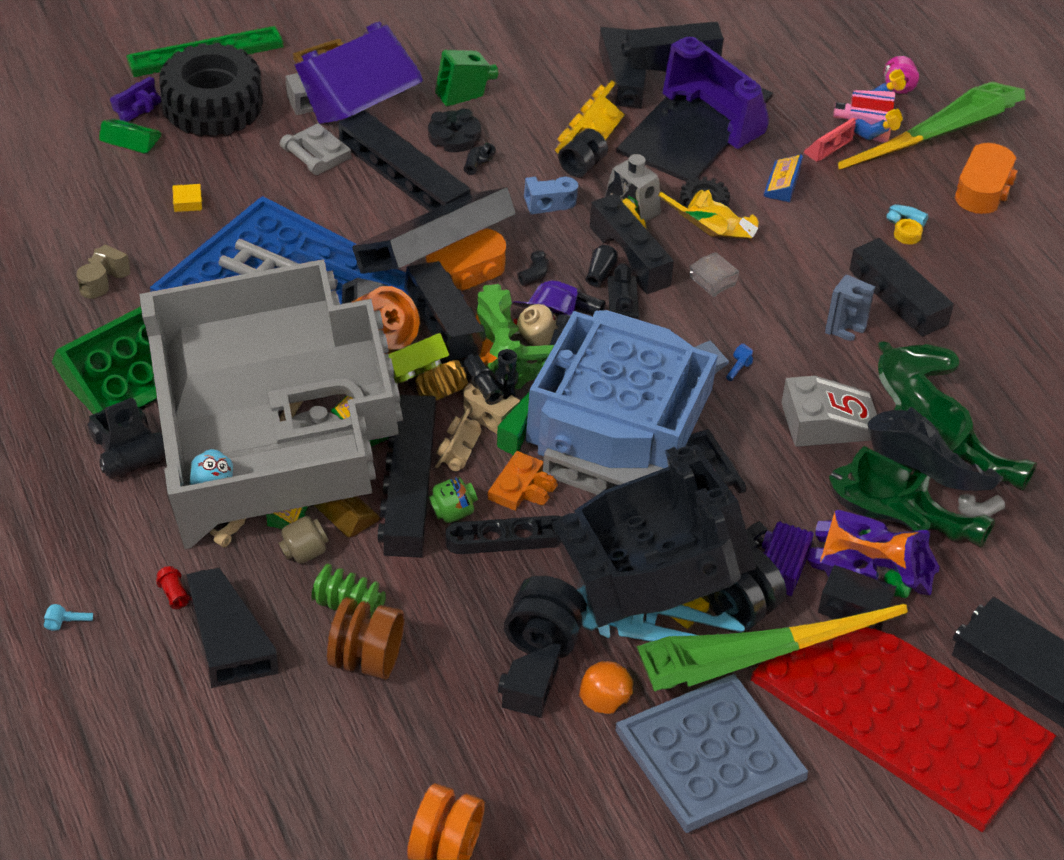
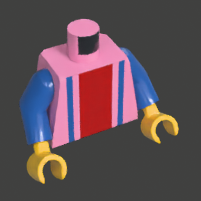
M902 70L892 71L889 75L891 82H885L874 90H855L852 94L851 104L835 102L833 117L848 120L855 118V136L883 143L889 141L891 130L899 129L900 122L903 120L900 110L894 109L895 92L892 91L893 89L903 90L906 86Z

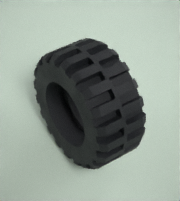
M201 43L196 47L188 46L182 52L177 51L171 58H168L160 70L159 85L163 113L169 122L176 128L180 127L183 132L188 134L193 132L195 136L201 137L203 135H209V137H217L218 134L230 135L235 130L239 132L244 129L246 124L250 125L261 112L263 95L260 67L251 55H248L242 49L237 50L235 46L229 44L222 46L221 43H213V45Z

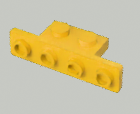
M612 80L606 87L601 84L591 95L594 100L590 98L580 109L583 114L578 113L568 124L572 127L571 130L567 127L557 138L560 142L555 149L557 153L583 129H594L605 140L625 114L606 98L615 85Z

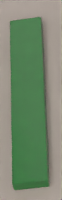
M276 26L128 54L126 57L133 77L160 72L168 58H171L177 51L182 52L188 46L196 47L201 43H206V45L221 43L222 46L229 44L235 46L237 50L242 49L246 51L249 55L283 48V40Z

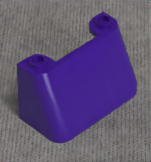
M378 21L366 26L367 32L363 33L362 36L325 53L318 54L316 50L302 55L303 61L294 64L319 124L350 117L424 81L420 70L387 24L382 25Z
M694 37L680 39L671 45L662 92L665 96L673 100L676 95H686V100L689 102L700 97L731 120L727 129L732 132L729 135L728 143L736 149L741 148L767 131L769 116L762 89L756 81Z

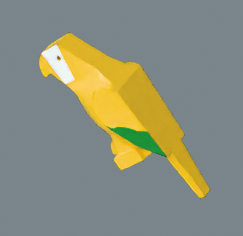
M699 190L691 200L688 208L663 192L658 194L661 199L676 209L680 215L710 237L750 239L753 238L758 229V219L754 214H751L750 218H739L726 205L713 201L709 190Z

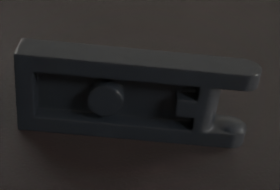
M706 429L691 434L686 446L697 445L728 487L734 486L739 494L746 492L745 482L711 431Z

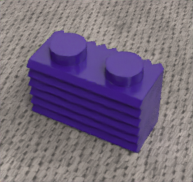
M779 521L773 532H766L762 549L765 550L764 554L779 569L785 582L786 595L793 596L797 582L806 564L814 533L812 531L807 532L806 529L801 530L800 527L795 528L793 525L789 526L787 523L783 524Z

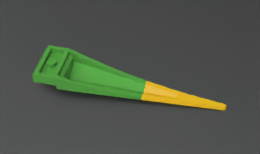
M995 82L971 88L947 107L912 129L881 145L838 162L839 170L990 120L1003 113L1005 108L1013 107L1016 102L1025 100V89Z
M901 604L850 617L787 628L732 634L667 636L639 645L637 649L654 691L670 689L683 682L689 687L905 614L908 610L906 604Z

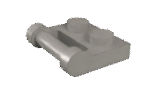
M319 123L293 136L287 134L280 140V147L286 152H292L308 166V170L314 175H319L351 158V149Z

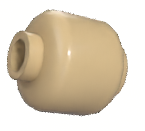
M543 304L527 307L517 320L519 333L532 346L549 345L554 329L558 328L555 326L557 317Z

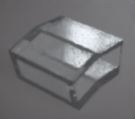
M716 252L702 257L690 266V278L713 297L725 289L735 286L739 271Z

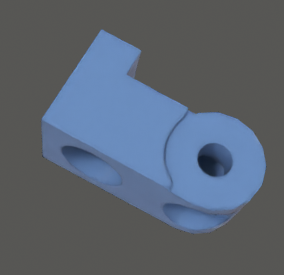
M536 177L525 178L524 199L530 214L566 210L576 205L578 182L575 179L560 177L557 180L537 181Z

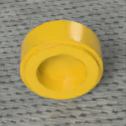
M913 219L899 220L895 225L894 237L901 243L915 244L921 239L923 227Z

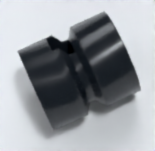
M591 128L583 129L559 151V163L569 175L577 178L583 177L607 155L608 145L605 138L598 131Z

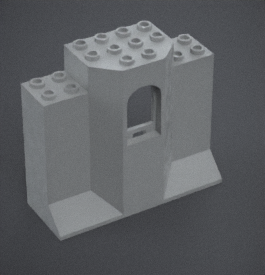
M324 259L139 294L152 358L167 468H164L168 497L185 549L192 548L220 523L372 493L370 480L376 479L371 446L368 440L399 435L397 422L403 421L399 403V391L397 383L394 381V370L391 358L388 355L386 335L383 333V330H378L383 329L380 310L374 311L371 299L340 305L336 290L331 291L336 289L333 270L326 271ZM336 394H346L353 398L347 400L350 417L294 429L290 403ZM279 410H284L286 421L280 422ZM207 450H218L233 462V477L190 485L191 463L197 455Z

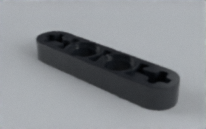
M550 515L456 522L449 525L446 529L445 545L454 554L556 548L559 545L555 533H553L551 522L559 520L561 516ZM524 529L530 531L532 535L521 538L515 532ZM487 532H496L500 537L496 540H488L483 535ZM474 534H477V540H474ZM457 536H462L463 540H458Z

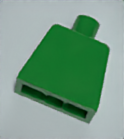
M442 50L435 93L446 107L482 97L485 93L487 81L498 78V68L495 64H489L478 51Z

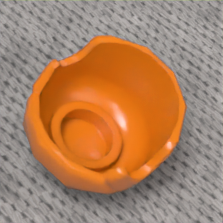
M601 661L590 666L585 672L581 681L579 696L584 704L595 712L612 714L621 704L628 703L633 692L634 681L628 670L617 662Z

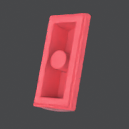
M856 119L848 120L817 139L805 149L804 154L818 162L853 140Z

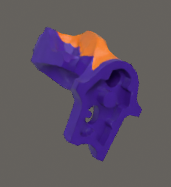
M842 510L835 511L832 520L818 521L815 530L816 537L819 542L826 543L824 548H810L807 557L812 568L824 570L828 577L834 565L874 579L879 577L877 566L891 568L899 573L905 586L914 588L917 593L931 595L933 577L935 573H939L940 569L929 547V530L893 533L887 531L888 528L884 523ZM862 530H871L868 534L859 535ZM866 562L868 563L867 567H865V568H862V569L857 568V567H859V566L865 564Z

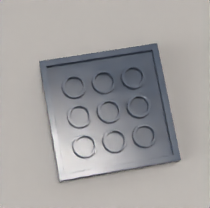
M735 674L616 723V733L685 833L807 780L808 770Z

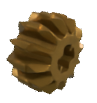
M452 360L418 375L415 379L416 389L420 396H434L437 401L464 389L468 385L467 374L459 361Z

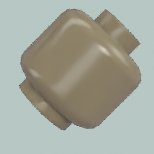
M305 516L282 529L284 540L279 542V545L287 560L293 557L297 563L304 564L323 554L326 550L325 543L329 542L318 519L313 521L310 517Z

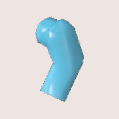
M894 204L889 207L886 218L894 224L901 220V218L913 219L923 227L929 215L911 206Z

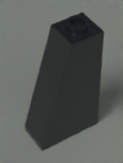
M718 21L627 30L626 41H622L623 57H627L631 68L666 72L671 45L676 41L686 37H694L721 56L724 37Z
M600 27L599 53L608 82L612 80L615 83L611 89L615 105L642 108L647 70L631 68L627 57H623L622 41H626V31L631 29Z
M214 568L187 574L189 596L211 688L278 674L277 652L274 645L222 570Z

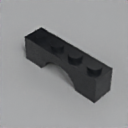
M613 194L592 201L590 229L603 244L616 240L621 245L628 258L632 276H636V283L648 295L671 286L674 260L619 197Z

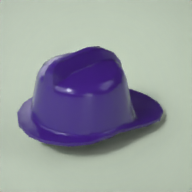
M552 280L539 285L529 302L513 301L512 304L522 308L543 304L553 313L571 316L573 311H575L578 290L573 286Z

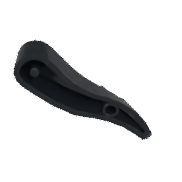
M910 407L908 411H885L877 414L868 422V430L875 452L897 463L917 469L946 487L967 491L993 490L1003 480V477L989 467L987 471H982L977 464L970 466L957 453H952L936 427L913 407Z

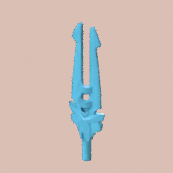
M684 605L662 612L647 613L645 623H643L644 614H638L598 628L587 607V615L583 623L584 628L591 631L598 628L600 635L610 638L609 625L617 627L619 636L645 641H655L667 636H697L691 633L655 626L657 614L737 632H744L745 627L726 612L719 616H711Z

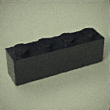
M881 238L853 249L849 270L861 281L875 286L874 294L883 300L891 310L895 311L922 337L949 325L954 303Z
M440 261L407 266L404 290L413 300L418 313L432 336L438 333L441 334L449 353L446 359L468 357L469 354L474 356L481 355L482 343L486 339L484 326L479 324L474 316L473 309L466 304L462 292L452 282L450 273L445 271Z

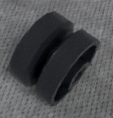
M751 547L756 569L741 574V579L734 585L704 596L710 608L717 616L726 612L745 627L744 631L750 630L765 615H768L782 604L787 593L785 582L779 569L768 556L754 547Z
M532 576L523 580L519 585L513 599V605L509 609L504 621V632L508 640L526 654L554 643L560 644L561 659L568 656L574 649L579 629L582 627L587 615L588 605L583 595L569 583L550 576Z

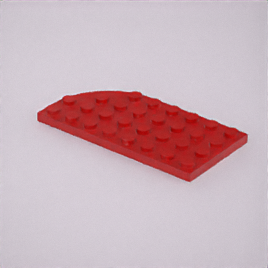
M868 627L763 661L752 672V682L981 832L985 830L1052 746L1056 738L1054 733L913 645L892 634Z

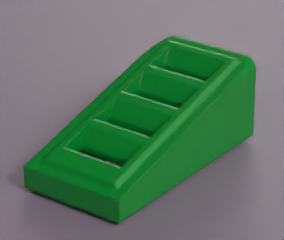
M529 393L498 425L497 447L511 455H514L516 451H520L526 437Z

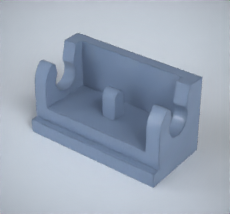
M846 274L833 290L825 333L828 335L834 334L849 341H853L855 335L847 332L845 329H853L855 332L863 333L867 327L875 286Z

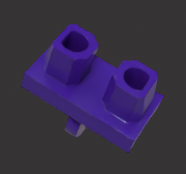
M148 77L130 86L129 89L122 93L114 95L110 98L113 111L118 113L120 120L128 122L143 112H151L154 106L161 102V97L155 89L154 78Z

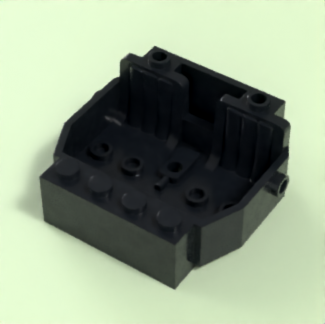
M697 445L684 446L676 449L674 446L666 449L668 467L604 490L575 509V513L566 514L559 520L551 522L564 564L578 591L583 595L598 628L632 615L672 609L730 587L741 579V574L756 569L739 501Z

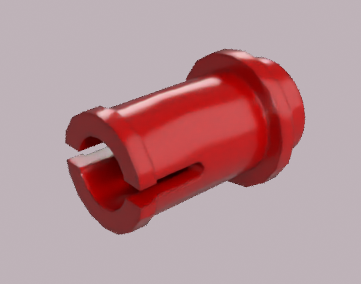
M166 566L160 569L156 575V584L159 588H163L172 609L185 607L189 603L190 596L180 580L182 577L180 571L173 566Z

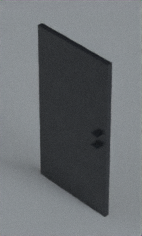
M761 88L766 104L773 96V92ZM676 95L673 100L666 96L616 148V152L628 158L634 154L642 155L645 158V165L685 182L689 179L693 182V178H699L730 144L728 140L732 132L727 129L731 120L700 97L689 102L686 100V95Z

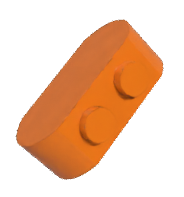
M982 143L974 146L959 177L955 194L956 202L965 210L973 213L988 214L995 212L1000 201L1006 202L1010 188L1013 186L1018 170L1014 169L1016 161L1014 153L1008 148L994 143Z
M484 228L425 256V263L440 261L445 271L450 273L456 288L463 291L504 273L506 241L500 233Z

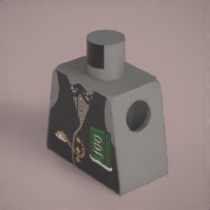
M631 155L628 160L613 168L605 197L616 194L621 201L627 198L636 205V212L641 220L644 218L645 222L661 213L660 197L658 196L660 193L659 177L645 167V158L642 155Z

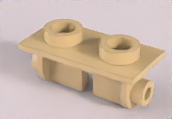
M469 409L465 411L461 418L455 416L449 425L447 432L451 435L449 439L446 437L443 439L436 451V454L440 455L435 466L437 469L442 462L448 464L452 471H459L465 467L472 451L471 449L481 434L480 423L467 418L470 412Z

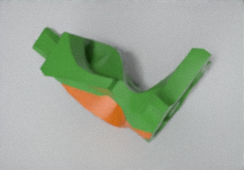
M499 284L483 286V292L478 294V308L475 317L479 324L484 326L486 339L482 343L481 355L479 356L495 375V371L498 369V353L504 349L516 352V370L519 374V380L515 385V389H521L526 382L536 379L554 345L524 346L520 344V341H511L512 335L519 331V326L513 323L511 319L510 307L512 301L510 291L501 290V285ZM537 360V362L533 364H529L526 361Z

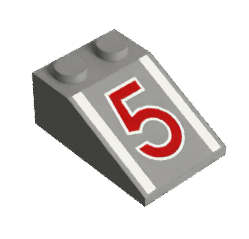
M818 376L786 378L781 404L795 447L871 440L868 422L877 413L868 391Z

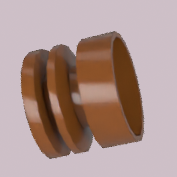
M344 598L338 606L329 632L327 646L328 665L339 669L344 664V669L352 672L361 660V668L364 675L383 680L389 678L396 664L402 643L405 622L404 612L400 609L380 605L371 617V608L368 602L362 601L357 604V601L353 598Z

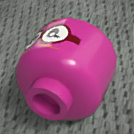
M896 56L890 59L883 70L885 81L890 83V73L901 69L905 76L906 86L903 90L893 89L892 91L898 94L912 91L919 81V73L914 62L905 56Z

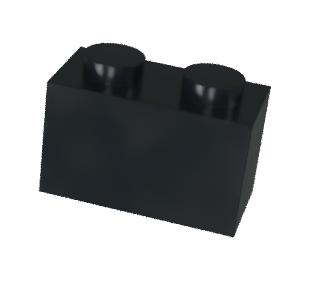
M834 565L822 591L818 613L835 620L892 607L897 586ZM886 620L867 627L882 631Z

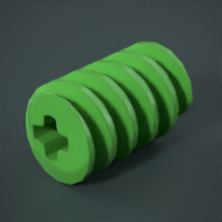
M326 564L318 574L311 593V599L313 601L316 600L318 605L326 606L328 604V607L334 611L338 609V606L346 597L355 599L357 604L366 601L370 604L371 617L378 606H384L386 600V592H379V582L374 581L370 588H367V578L362 577L355 584L356 575L353 572L349 573L344 580V570L342 568H338L334 575H331V564Z

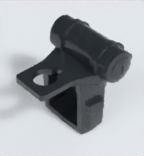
M134 398L106 407L105 410L89 416V423L87 424L89 435L105 451L100 454L99 464L102 472L109 479L117 476L120 478L125 477L126 473L152 463L156 465L160 463L161 459L166 458L163 435L160 432H151L148 427L147 418L144 412L137 406Z

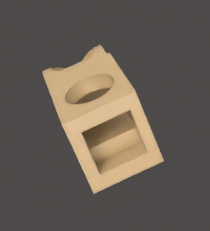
M472 383L468 384L463 391L464 412L469 409L468 417L478 421L496 434L498 425L520 402L519 399L510 395L506 400L502 398L497 404L489 405L485 402L480 390L474 388Z

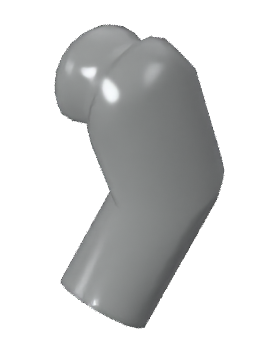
M969 493L963 494L958 498V509L965 516L974 517L985 514L990 517L1005 508V502L999 495L983 503L975 502V496Z

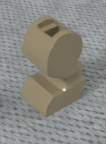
M106 244L94 249L93 256L88 258V264L81 266L77 270L76 275L80 294L88 299L100 297L109 290L107 274L116 278H123L131 274L128 254Z

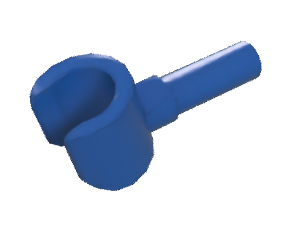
M745 344L739 345L734 351L733 357L738 361L727 374L726 379L728 381H732L744 366L749 367L753 363V357L751 356L753 355V350Z

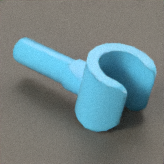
M52 604L45 613L44 627L56 631L60 629L63 621H93V613L66 611L61 605Z

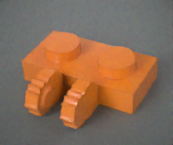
M516 451L489 489L488 500L514 511L517 510L524 499L545 505L550 498L547 491L553 492L558 483L554 476L543 472L542 460Z

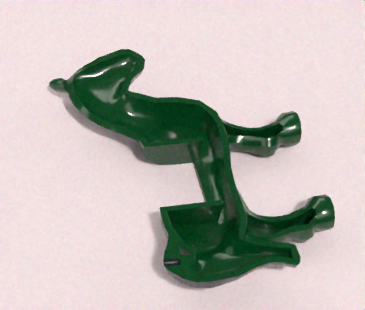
M880 341L878 343V348L882 352L878 361L879 378L896 404L894 410L908 411L910 407H913L936 427L952 453H957L962 460L971 466L977 464L982 471H987L989 467L1003 477L1001 482L1009 481L1020 490L1026 488L1034 475L1037 462L1029 459H1006L990 452L976 437L969 410L954 398L939 391L926 378L954 372L960 363L955 352L929 344L895 348L889 342ZM863 446L858 451L851 463L835 469L829 475V482L834 496L848 510L875 520L901 523L911 529L912 532L918 530H938L953 542L966 538L972 544L982 547L995 524V519L985 514L969 517L942 508L931 498L928 492L929 479L931 477L917 469L911 475V469L866 446Z

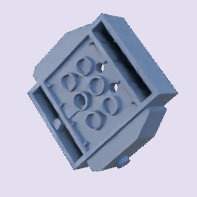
M573 311L530 388L526 442L538 445V455L543 457L549 448L608 468H648L649 464L666 468L668 463L665 450L674 446L676 449L686 446L712 391L718 355L694 348L667 328L612 311H595L593 317Z

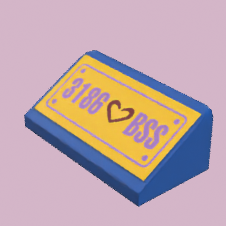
M803 155L775 160L764 191V197L790 202L801 170Z

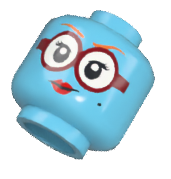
M207 450L192 460L190 485L233 477V462L218 450Z

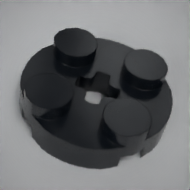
M466 108L459 109L458 111H437L431 115V121L428 124V139L435 147H437V144L444 146V151L464 152L473 148L474 142L480 141L481 124L473 116L472 111Z

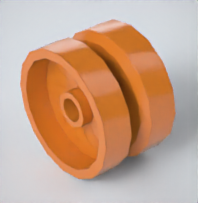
M380 286L352 301L371 299L374 311L380 310L383 329L378 330H383V333L386 335L388 354L410 345L418 335L420 325L418 310L413 300L403 290L393 286Z
M436 783L431 785L419 806L412 826L407 858L409 860H436V858L437 860H470L482 825L484 800L465 793L455 802V794L451 788Z

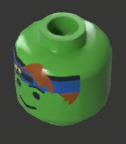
M460 477L452 478L434 486L433 495L429 496L438 520L443 518L446 523H452L471 515L474 512L473 502L478 500L472 484L468 483L465 485Z

